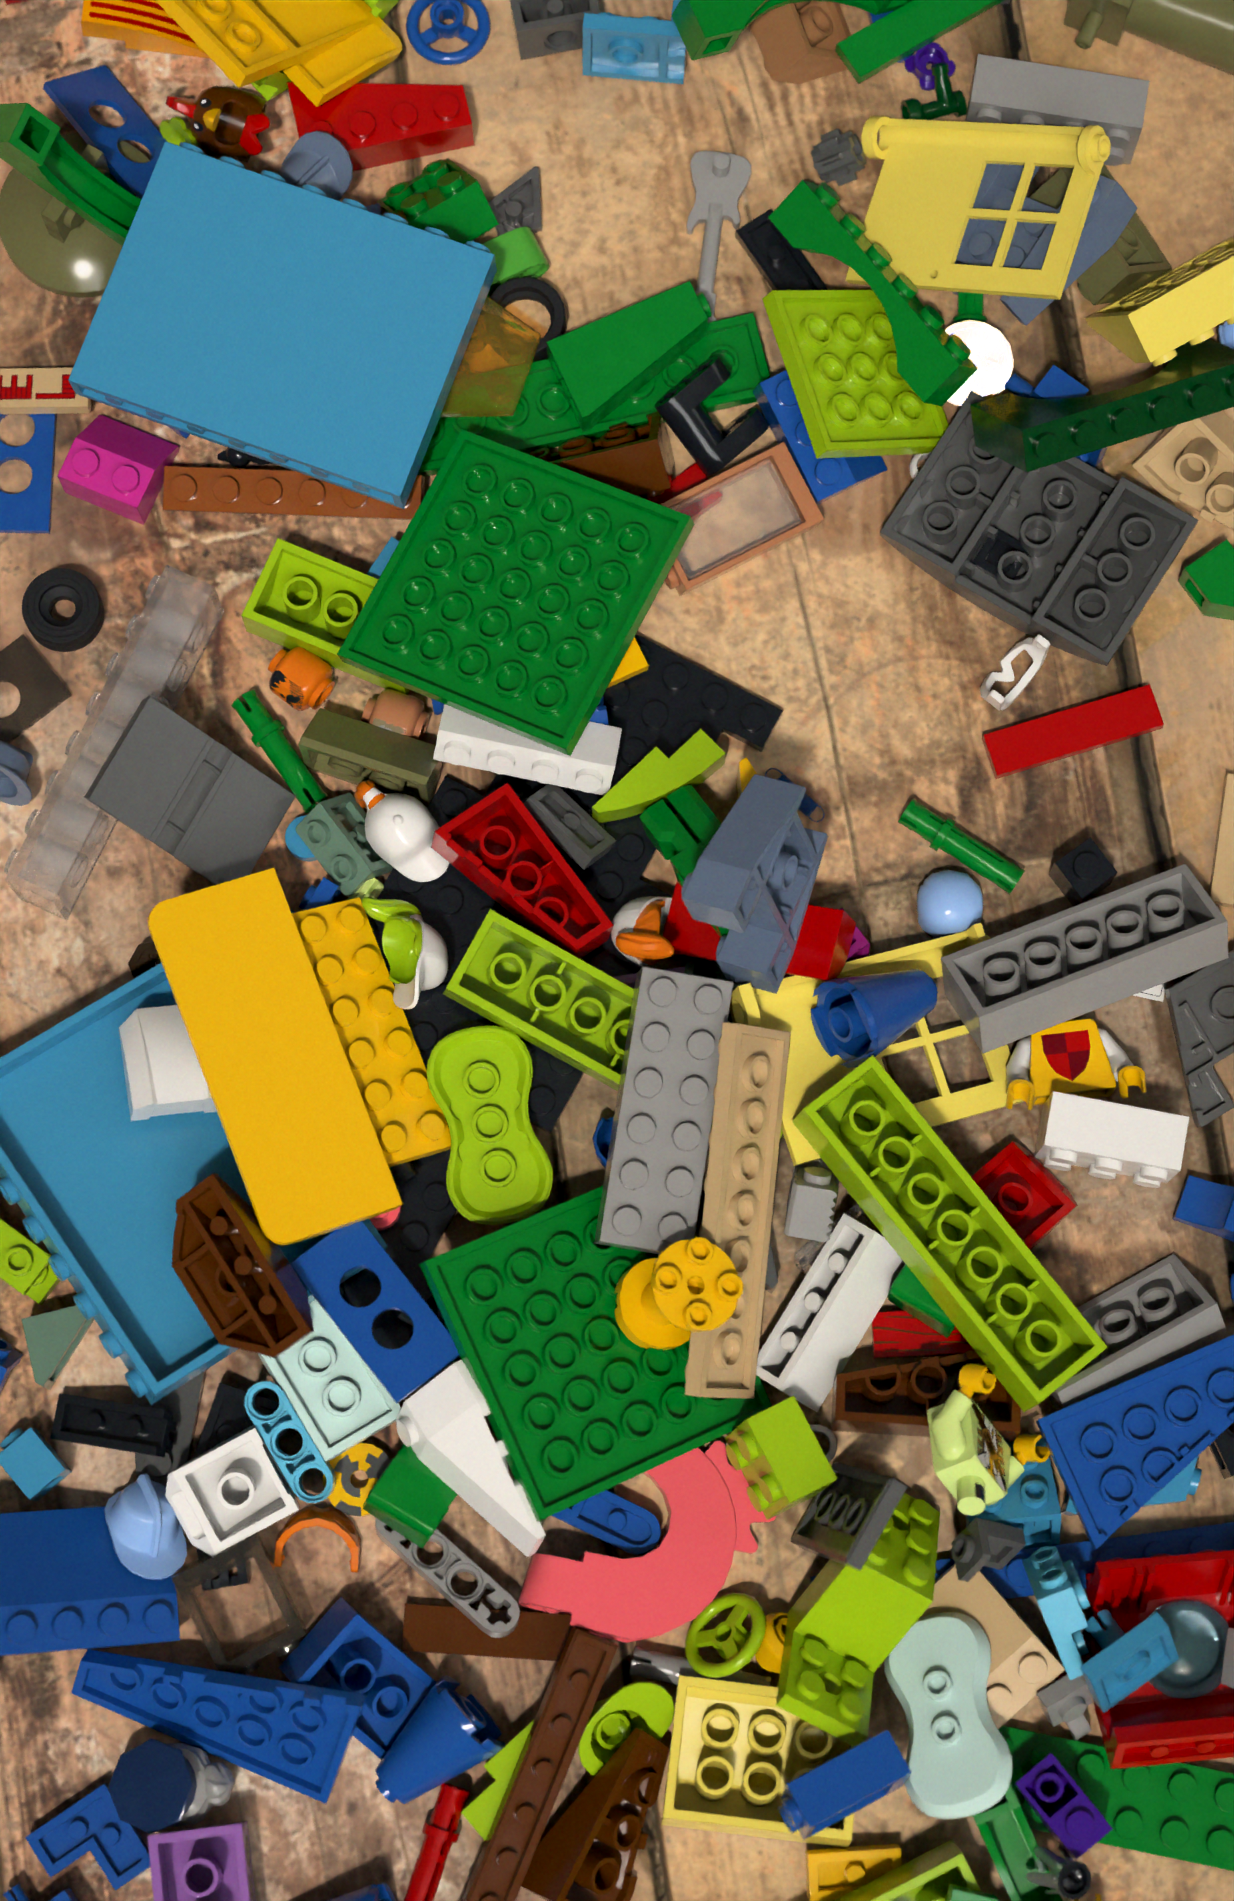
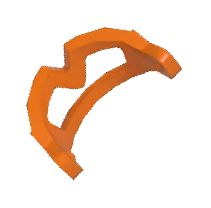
M312 1505L303 1508L289 1518L277 1536L274 1567H282L285 1559L284 1545L292 1534L303 1528L319 1526L332 1530L343 1538L351 1553L349 1561L351 1566L350 1572L359 1571L361 1538H359L353 1522L334 1507L321 1509Z

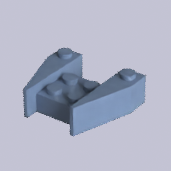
M987 164L973 208L1010 210L1024 165ZM1035 166V170H1034L1032 179L1034 178V176H1035L1036 173L1038 172V170H1039V168H1040L1039 166ZM1102 175L1099 177L1064 290L1115 244L1138 208L1117 181ZM1026 197L1021 211L1060 213L1062 203L1057 210ZM969 219L955 264L992 266L1006 221ZM1017 222L1003 267L1041 270L1056 224ZM1003 295L1000 298L1017 320L1025 326L1055 300Z
M754 774L700 856L693 873H689L686 876L682 886V900L693 920L730 929L727 935L722 936L716 950V961L727 980L743 985L751 983V986L777 994L795 951L828 836L826 833L804 828L797 811L805 795V787Z

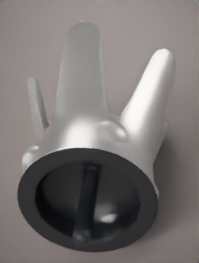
M1061 1845L1058 1849L1065 1859L1044 1847H1035L1034 1854L1052 1871L1051 1873L1028 1872L1026 1878L1030 1882L1054 1889L1045 1890V1894L1058 1893L1070 1900L1078 1899L1086 1894L1091 1885V1873L1084 1863L1075 1861Z

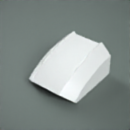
M169 1005L136 1009L119 1027L130 1120H145L152 1116L204 1111V1113L217 1112L178 1006Z
M254 1425L228 1438L168 1474L165 1496L169 1504L174 1509L175 1515L190 1543L211 1556L224 1551L299 1510V1503L292 1488Z

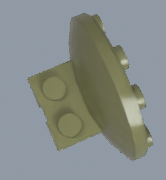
M78 132L61 135L87 162L121 186L110 173L102 151L87 144ZM125 141L117 143L118 150L128 160L137 163L150 161L131 144ZM12 168L0 193V237L13 264L31 282L47 291L79 298L103 295L122 246L15 168Z

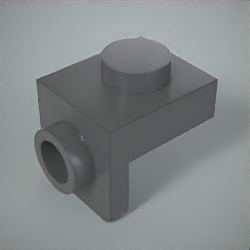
M976 1517L951 1543L952 1557L955 1560L958 1579L968 1582L983 1566L1002 1570L1026 1545L1023 1529Z

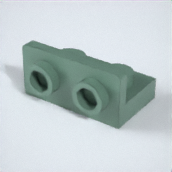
M350 792L319 802L296 826L297 834L345 896L353 895L367 880L389 873L393 869L368 843L365 834L366 813Z

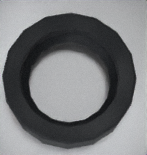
M531 277L513 278L499 285L488 298L484 310L486 338L493 351L504 360L518 365L548 359L546 342L564 335L566 332L564 303L557 291L546 282ZM527 299L544 305L550 314L551 323L548 332L543 338L535 342L519 343L509 340L500 328V317L507 305L518 300Z

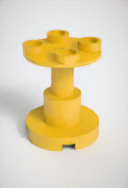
M702 1237L681 1240L668 1246L658 1258L643 1260L629 1268L621 1276L615 1293H617V1308L614 1309L615 1318L624 1335L637 1346L646 1349L671 1350L688 1342L691 1332L711 1331L723 1325L736 1309L738 1299L743 1293V1282L737 1275L736 1268L731 1259L719 1247Z

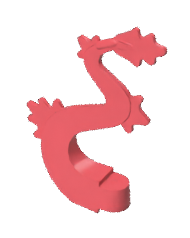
M715 1441L705 1453L697 1447L643 1473L652 1480L663 1494L668 1511L665 1533L653 1551L642 1557L627 1559L585 1551L579 1556L578 1561L535 1553L531 1557L518 1604L545 1613L571 1615L569 1626L587 1629L589 1633L605 1639L630 1643L661 1636L695 1619L713 1601L725 1583L732 1565L734 1551L752 1554L758 1549L757 1542L750 1531V1524L769 1523L774 1521L776 1516L767 1520L763 1511L758 1512L754 1508L747 1494L749 1484L742 1471L736 1470L728 1463L726 1446L722 1441Z

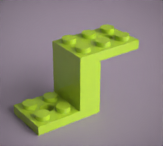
M904 1493L861 1571L832 1560L828 1561L788 1612L776 1701L777 1707L854 1747L865 1741L868 1737L874 1672L933 1602L940 1511L934 1509L928 1502Z

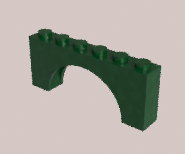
M1210 339L1193 346L1188 341L1175 349L1178 355L1163 363V370L1144 381L1121 389L1090 396L1063 399H1036L1006 393L971 404L975 446L1025 472H1030L1234 407V349Z

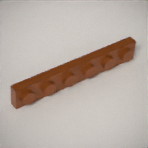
M164 466L163 510L412 520L424 498L425 477L417 475L406 505L402 509L297 471Z

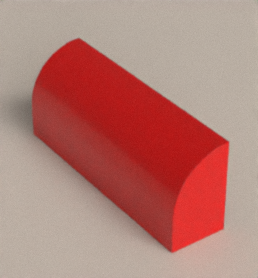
M676 882L663 936L672 944L674 954L716 961V950L721 938L710 924L693 920L682 900V887ZM808 904L795 951L785 974L824 981L837 978L847 961L856 922L844 910Z

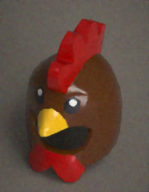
M212 86L201 91L195 99L167 96L165 104L188 117L193 137L207 149L219 155L243 162H248L251 155L256 156L262 152L263 147L258 140V135L270 127V119L265 114L267 107L266 99L255 93L230 86Z

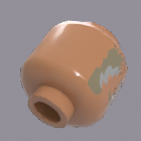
M387 688L380 693L377 700L373 698L368 699L361 721L422 741L427 730L430 714L424 712V703L419 698Z

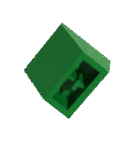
M448 158L428 164L422 170L421 175L409 182H401L392 186L386 192L385 197L376 201L377 204H380L383 215L384 213L396 214L404 218L408 225L422 230L425 227L439 229L445 232L449 239L462 244L474 240L498 225V221L479 182Z

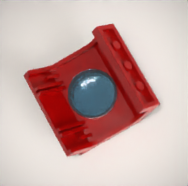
M1203 1550L1195 1554L1172 1556L1169 1554H1157L1150 1558L1127 1560L1112 1558L1105 1562H1096L1094 1573L1086 1574L1087 1599L1090 1607H1088L1089 1619L1093 1616L1102 1629L1105 1630L1100 1623L1101 1619L1097 1613L1102 1610H1109L1113 1619L1126 1634L1158 1612L1169 1627L1179 1657L1176 1662L1103 1713L1094 1701L1095 1712L1110 1768L1119 1769L1233 1758L1234 1688L1221 1684L1228 1627L1234 1628V1550L1217 1552L1214 1550ZM1090 1635L1091 1658H1093L1103 1650Z

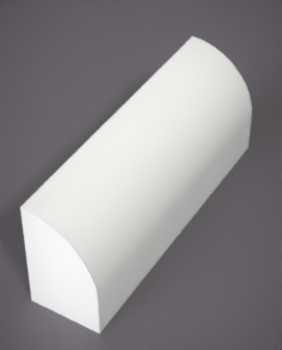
M842 1215L831 1233L830 1239L825 1243L758 1353L756 1370L758 1377L791 1397L795 1396L797 1401L818 1412L833 1387L836 1375L841 1374L886 1300L892 1283L905 1265L904 1261L885 1237L850 1216Z

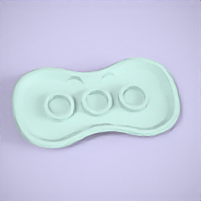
M956 1612L935 1613L920 1617L884 1661L885 1674L889 1686L899 1700L908 1724L909 1740L905 1761L912 1773L905 1782L907 1793L920 1811L930 1817L939 1819L962 1818L987 1810L1002 1799L1008 1790L1012 1777L1010 1750L991 1718L987 1703L986 1690L991 1665L989 1640L983 1628L974 1619Z

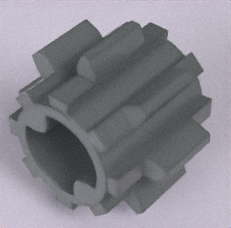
M839 128L821 135L822 142L817 143V145L813 146L814 150H811L813 165L819 174V178L822 181L825 180L826 183L836 180L838 186L856 180V172L864 169V165H866L865 154L858 136L853 134L852 131L842 134Z

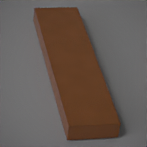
M405 1604L401 1651L558 1662L571 1629L574 1626H569L571 1615L520 1611L518 1625L515 1630L508 1636L496 1638L485 1634L456 1607ZM489 1609L491 1612L489 1622L494 1625L498 1621H502L504 1624L509 1622L506 1617L508 1610ZM578 1628V1629H581V1630L586 1631V1632L589 1631V1630H587V1629Z

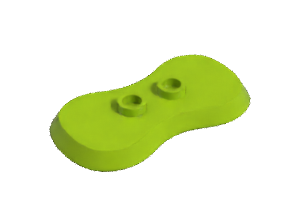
M499 1026L470 1027L447 1035L432 1049L427 1064L428 1085L432 1096L446 1117L451 1136V1151L446 1173L449 1197L454 1207L462 1216L472 1222L488 1225L515 1222L533 1215L548 1200L553 1182L551 1162L532 1129L528 1113V1099L533 1075L530 1053L517 1034Z

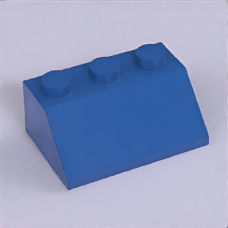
M787 370L760 382L753 390L754 396L770 425L777 443H785L817 505L888 470L881 456L817 459Z

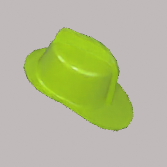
M635 1682L622 1687L610 1698H605L595 1703L578 1747L581 1764L592 1776L597 1775L635 1728L643 1730L658 1741L666 1733L673 1721L675 1708L672 1697L665 1688L653 1682Z

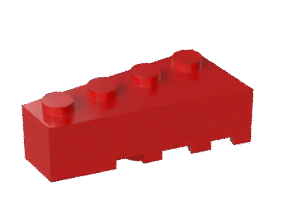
M287 82L299 139L305 133L313 131L330 134L339 140L347 150L353 165V172L474 146L473 125L463 85L356 83L316 107L293 82Z
M508 783L434 831L431 848L536 935L579 959L608 941L614 926Z

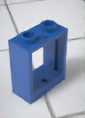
M887 1729L786 1784L781 1795L782 1806L778 1807L788 1830L791 1833L798 1830L802 1839L805 1840L903 1787L912 1772Z

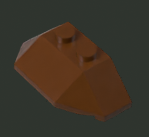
M211 1174L176 1200L175 1213L177 1214L173 1239L172 1267L219 1344L276 1358L314 1331L307 1290L278 1244L271 1242L265 1237L254 1209L217 1174Z

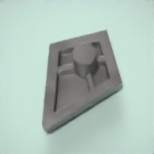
M533 167L488 202L498 221V225L495 226L498 236L525 226L530 227L533 234L542 231L538 167Z

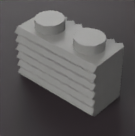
M822 1159L794 1166L784 1234L787 1236L824 1243L830 1239L838 1197L839 1180Z

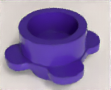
M931 42L917 50L915 56L911 55L905 60V69L917 77L921 89L931 91L935 89L934 76L932 75V70L928 69L926 65L929 63L934 65L947 62L949 67L948 76L952 77L955 73V63L952 60H948L947 53L939 44Z

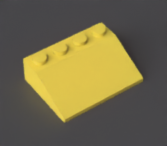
M1234 237L1224 240L1085 318L1088 325L1135 363L1152 362L1155 367L1176 357L1178 354L1175 349L1188 341L1193 346L1212 337L1215 334L1213 327L1227 321L1228 325L1234 324Z
M679 1675L661 1825L848 1848L852 1841L854 1813L803 1840L798 1830L794 1833L788 1830L778 1807L782 1806L781 1795L786 1784L849 1751L854 1746L777 1707L778 1687Z

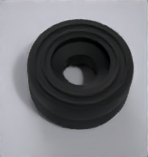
M60 568L46 571L30 583L23 596L22 615L30 633L42 646L53 651L72 652L87 646L96 638L104 621V605L95 585L89 578L77 571ZM60 600H69L75 604L74 615L66 621H58L51 616L53 605Z

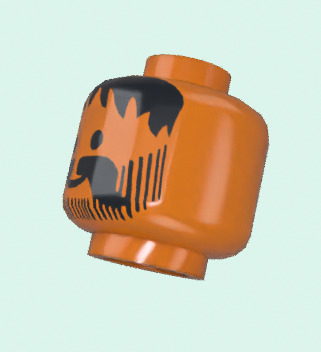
M297 646L289 652L285 649L280 650L268 666V670L272 673L269 681L270 690L298 711H304L310 707L313 710L318 709L329 697L335 686V682L331 680L333 674L332 667L316 654Z

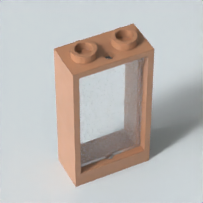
M784 442L660 504L691 516L695 524L664 582L669 589L676 588L679 596H682L817 527L824 520Z

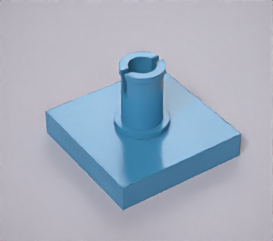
M1102 1610L1097 1613L1101 1619L1100 1623L1105 1630L1102 1629L1093 1616L1087 1621L1089 1627L1084 1629L1090 1633L1103 1651L1080 1666L1092 1699L1103 1713L1179 1659L1169 1627L1158 1612L1126 1634L1113 1619L1109 1610Z

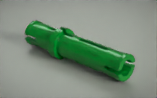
M251 690L244 693L242 697L245 701L241 702L237 698L232 703V708L237 711L253 734L251 741L257 748L262 747L302 805L304 812H311L317 805V802L328 800L329 796L322 790L283 734L285 729L280 720L274 721L257 696V692Z
M914 798L898 820L899 824H902L930 842V848L935 851L941 849L979 875L996 884L1009 895L1025 872L1024 869L1011 863L983 843L964 833L954 825L956 821L949 817L945 820L917 802Z

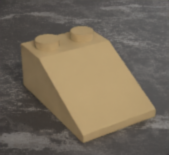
M953 1564L935 1581L933 1602L921 1617L935 1613L956 1612L971 1617L983 1628L991 1648V1665L986 1690L987 1703L991 1718L997 1729H999L1032 1700L1037 1693L1042 1691L1060 1675L1065 1668L1057 1656L980 1570L966 1582L958 1579L956 1566Z

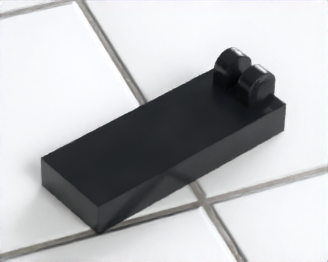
M59 1393L50 1439L165 1458L166 1450H172L174 1441L168 1440L170 1431L176 1432L178 1423L172 1421L174 1413L172 1411Z

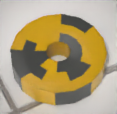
M359 1443L330 1460L329 1463L336 1475V1486L328 1499L334 1507L347 1515L359 1517L371 1515L363 1509V1505L370 1491L390 1464V1458L383 1450L372 1444ZM358 1471H364L368 1475V1483L363 1488L354 1487L351 1481L353 1474ZM323 1475V1486H324V1489H325V1487H326V1477H325V1475Z

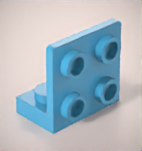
M1043 1438L1036 1443V1446L1047 1447ZM1006 1442L1011 1450L1010 1455L1014 1456V1442ZM1050 1457L1042 1463L1026 1462L1023 1465L1024 1472L1008 1488V1494L993 1505L985 1506V1510L978 1515H966V1527L977 1517L1023 1529L1026 1545L1022 1549L1060 1545L1061 1509Z

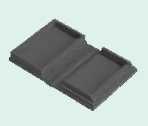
M148 695L147 698H143L84 798L174 856L175 859L214 885L250 875L294 800L295 795Z

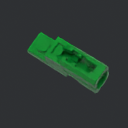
M692 785L682 786L667 796L668 801L678 812V816H675L664 800L661 799L645 809L639 817L647 837L663 858L670 860L681 887L686 876L689 873H693L700 856L722 824ZM710 924L720 938L727 935L730 930Z

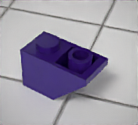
M1049 1753L1014 1783L1057 1842L1076 1860L1113 1829L1052 1753Z

